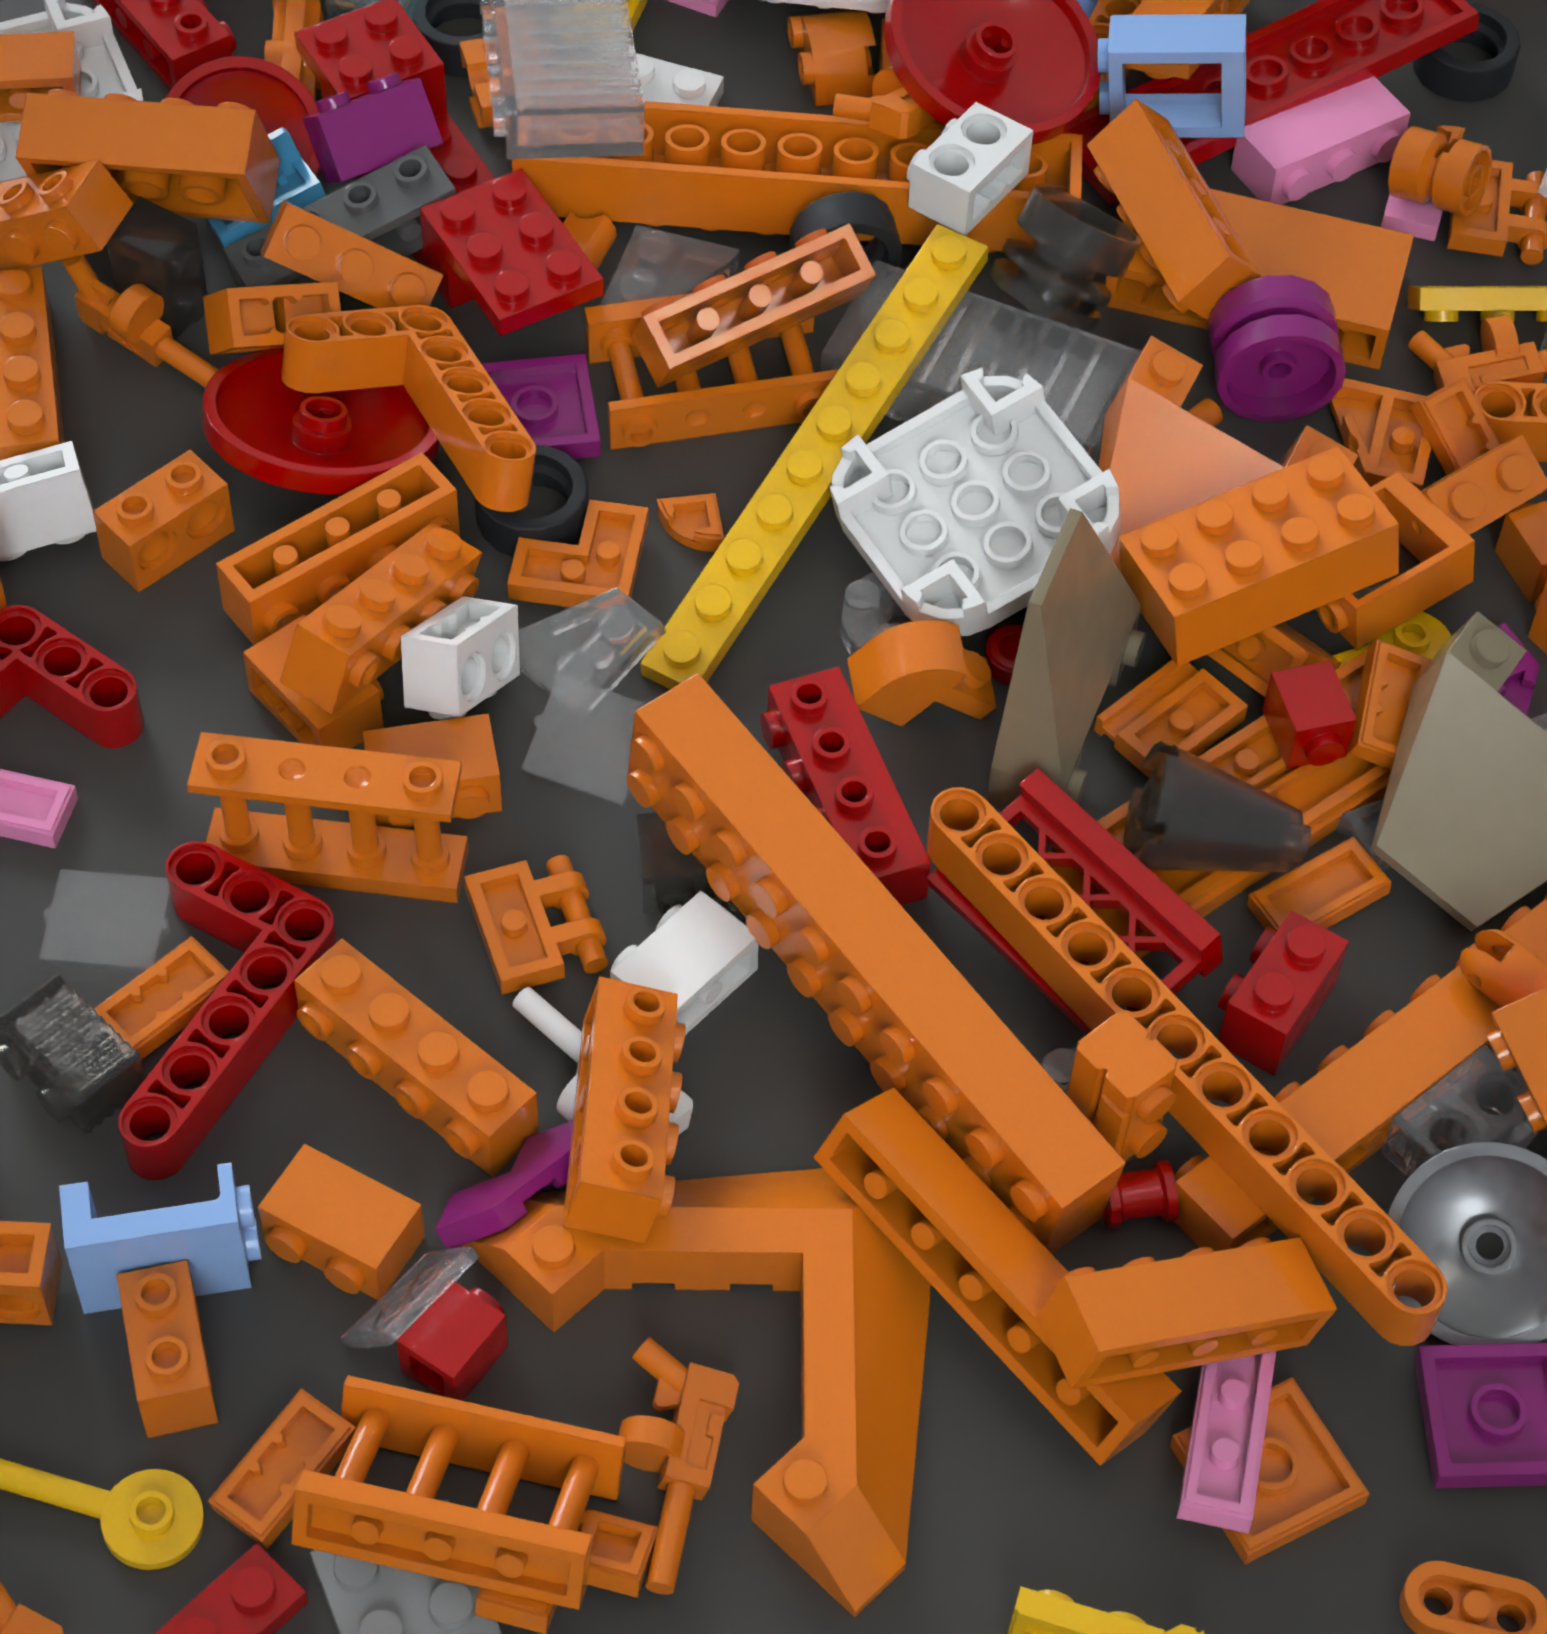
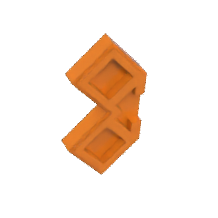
M592 1509L585 1510L578 1532L593 1535L587 1585L638 1598L651 1562L658 1527ZM480 1588L476 1598L475 1616L547 1634L557 1605Z

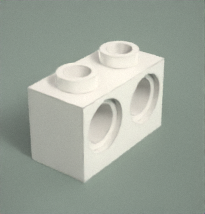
M975 102L959 119L954 118L950 120L941 136L926 150H919L912 158L907 170V180L910 181L908 207L966 236L1028 174L1033 130Z
M462 596L401 636L404 707L428 711L432 718L438 720L464 717L470 709L486 698L495 695L497 690L519 676L518 605Z

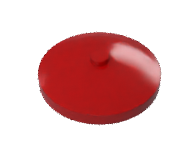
M891 0L887 8L884 22V41L890 64L900 83L913 100L945 126L950 120L954 118L959 119L977 102L1032 129V145L1051 140L1071 128L1081 117L1097 90L1101 74L1098 73V40L1089 18L1076 0Z
M284 347L254 352L228 363L213 375L205 388L202 428L205 437L215 452L245 474L282 488L314 494L344 495L421 452L433 462L440 448L439 440L403 385L323 393L296 391L282 381Z

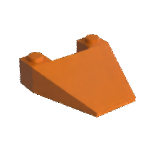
M1151 336L1127 373L1105 413L1099 468L1102 472L1110 469L1118 485L1121 536L1336 446L1340 447L1353 465L1358 454L1306 425L1279 464L1181 408L1203 365ZM1117 540L1110 556L1121 572L1119 543Z

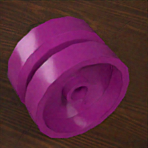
M1294 275L1264 276L1244 282L1224 294L1211 310L1207 330L1210 349L1215 359L1213 368L1217 391L1223 405L1236 415L1258 422H1285L1313 413L1328 404L1342 388L1346 367L1342 347L1338 339L1339 330L1335 309L1329 293L1314 281Z

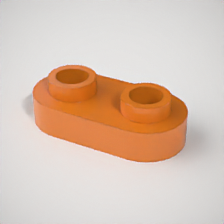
M1429 1561L1417 1566L1409 1574L1400 1594L1399 1607L1401 1615L1408 1627L1416 1634H1547V1600L1535 1586L1521 1579L1445 1561ZM1434 1598L1441 1601L1446 1606L1448 1613L1437 1615L1430 1612L1426 1608L1424 1600ZM1509 1616L1518 1623L1520 1631L1508 1632L1499 1625L1497 1617Z

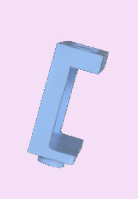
M231 1162L217 1164L220 1196L216 1200L101 1218L97 1217L88 1182L59 1186L64 1249L84 1314L122 1308L116 1274L183 1260L188 1261L196 1296L252 1288L249 1261L262 1260L257 1220L254 1218L250 1185L236 1186Z

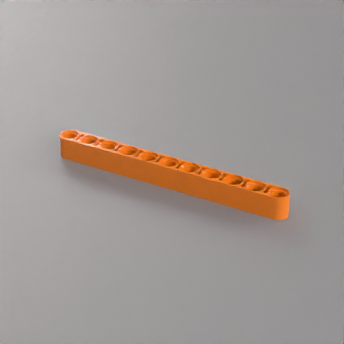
M964 787L949 788L940 792L934 798L931 805L926 844L927 854L937 868L1092 1031L1118 1011H1126L1119 1006H1129L1137 1009V1012H1128L1149 1032L1147 1039H1157L1169 1052L1184 1057V1059H1177L1171 1090L1177 1097L1168 1112L1288 1239L1302 1238L1316 1268L1380 1336L1388 1342L1399 1346H1414L1425 1341L1433 1331L1448 1290L1446 1278L1434 1262L983 796L974 790ZM992 872H1001L1007 875H998ZM1034 916H1044L1049 918L1050 920H1042L1035 918ZM1084 960L1087 962H1091L1094 965H1083L1076 961ZM1218 1099L1226 1102L1230 1107H1220L1208 1100ZM1254 1147L1268 1148L1277 1155L1267 1156L1261 1154ZM1300 1196L1315 1197L1322 1201L1324 1205L1316 1206L1309 1204ZM1348 1245L1364 1247L1373 1256L1356 1254L1349 1249ZM1396 1296L1411 1297L1419 1302L1422 1307L1413 1308L1406 1306Z

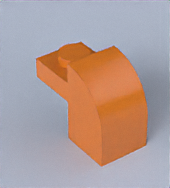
M920 620L900 624L876 635L847 658L854 700L859 710L901 727L935 701L979 720L997 707L991 682V670L987 663V658L963 648L959 625L938 620Z

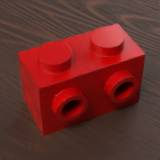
M1292 910L1277 931L1267 927L1251 953L1249 961L1254 965L1248 974L1244 977L1235 973L1220 997L1218 1008L1225 1011L1218 1040L1230 1052L1275 1076L1336 985L1349 941Z

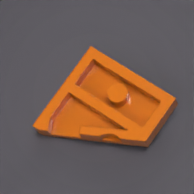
M1344 378L1342 388L1332 398L1329 405L1345 447L1358 454L1354 467L1370 487L1399 471L1421 491L1431 445L1409 406L1426 396Z

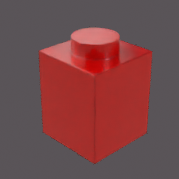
M1331 661L1271 672L1262 711L1286 768L1309 764L1323 766L1339 758L1346 757L1357 719Z
M449 1278L397 1339L401 1372L434 1395L464 1401L508 1348L506 1315L502 1306L484 1290L473 1287L469 1291Z

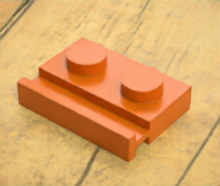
M1172 659L1097 715L1094 731L1099 736L1106 734L1115 742L1114 749L1156 784L1191 762L1243 722L1248 705L1204 668L1198 671L1189 662L1177 666Z

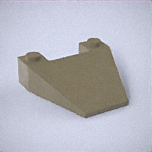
M1070 508L1028 602L991 765L987 801L991 806L1003 810L1021 795L1019 784L1037 768L1079 805L1089 771L1079 768L1085 738L1107 686L1116 687L1125 665L1136 667L1146 638V632L1137 630L1141 610L1139 600L1084 513Z
M1479 611L1442 645L1413 685L1371 847L1372 852L1471 932L1547 884V732L1498 693V690L1527 650Z

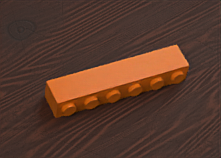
M894 1087L843 1114L813 1158L1098 1465H1103L1144 1435L1182 1392L1173 1381L1162 1372L1071 1389L1037 1316L1056 1289L1057 1281L1068 1273L1065 1267Z

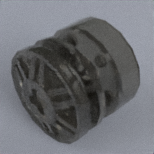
M1035 184L1017 217V223L1035 241L1032 243L1017 238H1006L1002 251L1010 260L1005 258L995 259L989 270V277L998 287L1033 313L1084 331L1095 330L1101 319V312L1093 304L1100 306L1108 305L1112 298V292L1094 276L1095 273L1111 277H1123L1141 245V239L1123 223L1078 197L1050 186Z

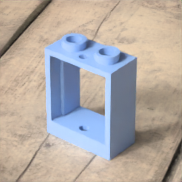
M1246 14L1111 15L1109 38H1099L1098 73H1108V81H1100V115H1110L1111 122L1137 99L1167 118L1179 138H1244L1246 108ZM1222 63V94H1126L1125 64Z

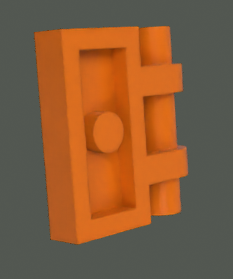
M1492 160L1488 185L1476 210L1470 216H1462L1450 212L1447 249L1503 257L1507 242H1513L1521 249L1522 262L1528 265L1539 264L1543 260V251L1547 248V198L1538 193L1545 173L1533 171L1527 175L1526 180L1513 179V163ZM1510 206L1518 207L1524 216L1509 214Z
M557 855L549 859L546 863L549 876L537 880L533 879L527 860L464 876L465 891L502 995L565 978V966L562 955L571 953L579 956L584 971L590 974L600 972L608 966L609 962L603 948L607 942L606 935L600 920L592 918L586 903L590 893L583 874L574 871L570 857L567 855ZM555 907L562 910L566 923L551 927L545 909Z

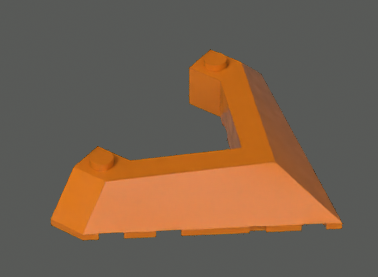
M824 1168L675 1181L674 1196L668 1216L666 1218L656 1216L645 1243L563 1226L566 1190L534 1193L531 1198L523 1202L527 1209V1214L508 1229L462 1245L553 1333L604 1289H632V1283L675 1284V1290L730 1291V1284L773 1285V1291H800L802 1440L753 1484L751 1520L854 1618L905 1570L931 1284Z

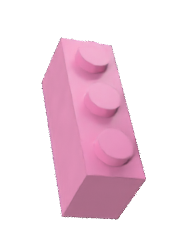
M1373 76L1245 126L1244 138L1236 139L1231 171L1258 200L1280 205L1289 201H1297L1308 193L1333 182L1346 180L1354 173L1380 162L1390 161L1400 138L1407 130L1411 113Z

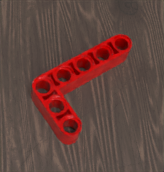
M11 605L0 610V719L27 696L103 747L120 748L128 746L139 738L143 732L144 719L136 681L128 670L34 608L27 605Z
M190 841L179 845L170 853L166 860V876L173 908L177 916L184 922L244 952V954L127 1101L119 1115L118 1127L127 1162L134 1173L148 1180H163L173 1176L185 1165L296 1020L299 1008L294 980L337 943L334 915L330 907L321 899L213 844L203 841ZM196 882H204V883L199 884V885H191V884H194V883H196ZM251 909H260L254 913H244ZM304 937H315L309 941H298ZM266 985H279L278 987L273 989H260L261 987H264ZM230 1033H241L240 1036L233 1039H222L223 1036ZM190 1083H204L202 1086L195 1089H182L185 1085H188ZM152 1133L165 1134L154 1141L142 1140L145 1136Z

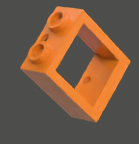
M1399 471L1373 485L1371 488L1399 523V542L1421 563L1360 599H1357L1351 593L1315 609L1324 626L1332 633L1339 632L1356 650L1474 582L1475 540Z

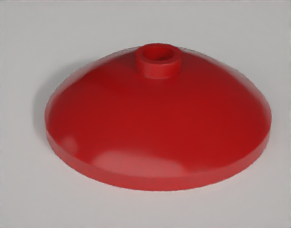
M234 56L219 58L204 63L188 72L173 86L166 98L184 99L193 105L218 107L223 102H235L256 110L267 134L279 128H285L289 132L301 158L317 178L321 167L302 118L319 111L314 98L307 88L284 68L269 61L253 57Z

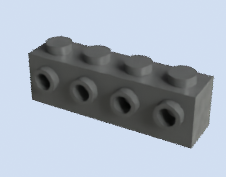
M424 145L366 176L346 184L344 187L302 209L407 257L423 248L420 207L457 194L428 147ZM272 224L223 248L240 287L320 283L260 254Z

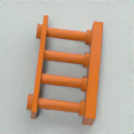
M693 293L585 307V349L589 364L611 361L620 396L619 401L608 402V441L610 449L643 447L655 443L804 422L839 370L815 372L804 336L805 333L814 332V317L767 338L781 337L792 376L758 381L750 349L747 347L728 356L735 384L701 389L697 371L675 380L678 392L644 397L634 361L635 357L642 356L631 337L642 318L641 312L662 299L672 297L675 302Z
M201 732L187 788L188 793L213 795L220 798L221 808H214L206 839L207 843L213 844L289 884L458 903L469 851L468 837L441 833L440 822L451 823L462 773V761ZM246 799L283 803L285 815L248 811ZM311 807L348 811L350 823L313 819ZM375 814L413 818L414 830L377 826Z
M348 1375L343 1384L341 1417L355 1426L356 1430L335 1476L303 1470L294 1490L291 1544L579 1610L587 1587L593 1535L578 1532V1528L590 1495L617 1501L621 1489L627 1437ZM379 1448L420 1457L406 1492L364 1483ZM449 1463L491 1473L477 1509L435 1499ZM519 1479L561 1488L548 1525L506 1515Z

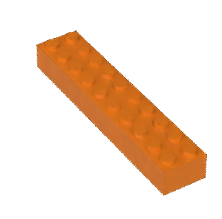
M526 92L512 155V172L523 169L557 217L567 218L570 212L575 213L581 218H592L603 214L611 221L641 223L652 227L667 225L700 228L706 231L731 230L756 232L760 235H790V228L798 214L811 203L834 193L855 191L874 195L888 205L894 217L901 244L923 245L937 224L946 227L908 207L910 181L907 180V170L912 158L919 150H926L941 136L945 128L943 124L930 123L920 128L918 134L908 139H897L869 128L870 121L833 115ZM1062 133L1051 140L1033 144L1031 146L1028 174L966 237L988 246V253L1000 251L1035 254L1041 257H1074L1081 207L1083 135ZM856 234L859 241L871 242L874 239V236Z
M699 673L636 710L632 741L630 743L628 775L626 777L627 785L633 797L644 808L652 807L665 822L667 833L675 847L685 855L691 853L705 869L706 878L715 894L725 902L731 900L746 918L747 927L755 941L764 949L772 948L787 966L788 976L795 988L807 998L813 996L828 1014L829 1024L839 1040L849 1047L854 1045L870 1063L872 1076L884 1092L894 1087L1051 1254L1099 1221L1126 1162Z

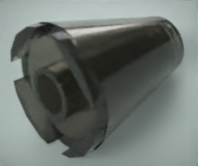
M1160 741L1153 745L1141 767L1153 770L1144 788L1134 786L1126 817L1123 846L1150 870L1287 872L1293 862L1301 863L1310 844L1311 828L1309 825L1304 824L1303 813L1300 809L1174 744Z

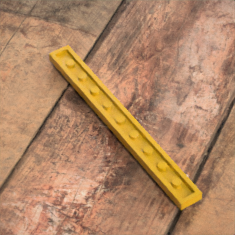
M939 224L936 225L641 661L642 676L668 689L674 688L697 673L706 683L708 682L831 497L829 486H832V475L842 458L841 448L857 434L865 444L867 443L988 261V246Z

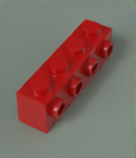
M91 0L96 6L102 5L110 15L112 25L169 91L191 70L212 60L233 57L232 52L237 49L235 37L228 24L223 20L218 22L208 11L204 0Z
M839 666L769 685L767 712L761 713L760 723L769 749L778 748L784 760L782 762V770L901 906L926 899L928 893L926 877L930 874L931 861Z

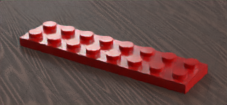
M1319 0L1246 35L1245 126L1373 76L1376 78L1383 76L1478 30L1479 12L1465 0ZM1201 63L1188 80L1176 77L1153 79L1126 92V94H1222V63ZM1098 105L1083 112L1078 121L1064 133L1083 135L1082 176L1110 206L1119 203V200L1096 177L1094 169L1098 164L1087 147V144L1110 123V115H1100ZM1237 138L1179 139L1194 164L1198 165L1235 147Z

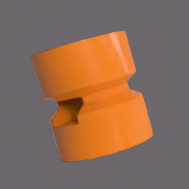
M1411 126L1404 132L1393 153L1388 177L1389 192L1393 197L1418 204H1426L1432 199L1436 209L1462 216H1470L1478 207L1486 191L1491 174L1492 151L1488 145L1462 138H1454L1449 144L1446 135L1443 133Z

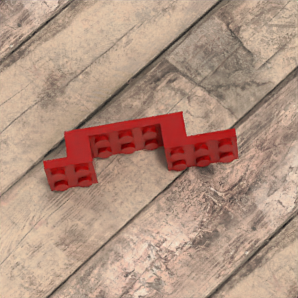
M382 0L294 32L297 51L321 84L322 99L344 91H348L351 100L370 93L367 86L368 82L395 72H399L402 81L415 78L421 79L444 142L429 150L455 187L457 194L420 207L423 248L412 255L417 262L444 275L437 291L450 309L475 300L498 334L502 336L604 295L603 277L523 169L495 179L448 115L444 63L397 0ZM375 170L369 171L357 177L360 179Z

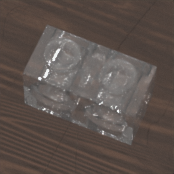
M1484 1045L1393 1118L1381 1153L1409 1178L1422 1164L1443 1152L1436 1148L1434 1144L1444 1145L1451 1149L1469 1143L1498 1142L1526 1149L1535 1139L1538 1132L1534 1133L1516 1098L1517 1095L1527 1091L1520 1075L1512 1068L1503 1071L1494 1052ZM1481 1107L1493 1109L1500 1115L1489 1114Z

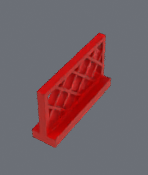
M1039 768L1019 784L1021 795L999 814L1012 827L1023 820L1039 834L1038 854L1050 867H1074L1084 876L1083 894L1078 895L1091 909H1120L1129 917L1128 936L1118 937L1135 954H1137V951H1165L1179 964L1165 978L1160 979L1174 995L1198 973L1205 978L1223 962L1221 934ZM1047 843L1058 853H1047ZM938 868L926 877L928 886L1085 1035L1092 1031L972 903L950 883L951 881ZM992 872L1001 875V872ZM1092 884L1103 894H1092ZM1036 916L1038 919L1045 920L1044 916ZM1137 926L1148 936H1137ZM1083 960L1081 964L1090 965V962ZM1127 1006V1011H1130V1012H1137V1011H1138L1137 1009H1135V1008H1133V1007Z

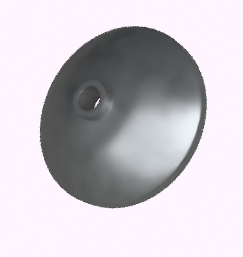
M1498 1142L1469 1143L1448 1149L1432 1157L1416 1169L1401 1186L1388 1213V1216L1434 1262L1446 1278L1448 1290L1445 1302L1431 1334L1452 1345L1538 1343L1546 1339L1547 1159L1525 1148ZM1483 1233H1496L1503 1240L1504 1249L1497 1258L1486 1259L1478 1253L1476 1242ZM1397 1296L1399 1301L1406 1306L1413 1308L1422 1307L1419 1302L1411 1297Z

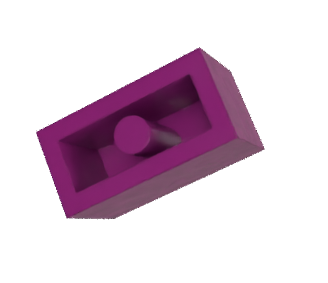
M395 72L368 82L367 86L370 93L351 100L348 91H344L315 102L319 112L302 119L326 183L346 181L385 166L424 145L430 149L444 143L420 78L402 81L399 72Z

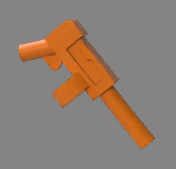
M892 66L876 74L872 84V97L865 98L836 93L834 100L833 116L870 121L869 128L897 139H908L918 134L920 128L937 121L908 94L897 78Z
M84 255L62 260V265L79 290L74 297L79 317L86 325L101 335L107 332L110 338L157 368L165 361L206 388L210 379L220 369L173 339L171 327L160 320L164 311V299L162 296L141 283L134 284L122 294H119L99 280Z
M1509 315L1482 320L1480 333L1483 352L1469 355L1470 347L1467 344L1443 348L1424 330L1415 334L1408 344V348L1434 371L1433 379L1437 391L1463 376L1474 394L1480 385L1491 381L1543 383L1544 374L1547 373V350L1537 351L1534 341L1519 344L1514 323Z
M649 1337L638 1348L632 1359L657 1380L652 1405L658 1411L674 1409L672 1422L654 1416H630L622 1420L618 1436L627 1437L624 1463L640 1470L660 1473L657 1489L666 1491L645 1587L653 1593L670 1595L675 1590L694 1499L702 1501L710 1489L723 1424L734 1409L739 1382L733 1374L692 1362L686 1368L654 1339Z

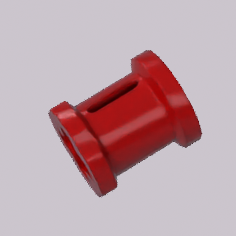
M1168 1160L1155 1161L1151 1169L1121 1173L1102 1215L1106 1229H1118L1122 1221L1152 1216H1160L1165 1222L1176 1221L1179 1210L1178 1192L1174 1186L1176 1182L1175 1176Z

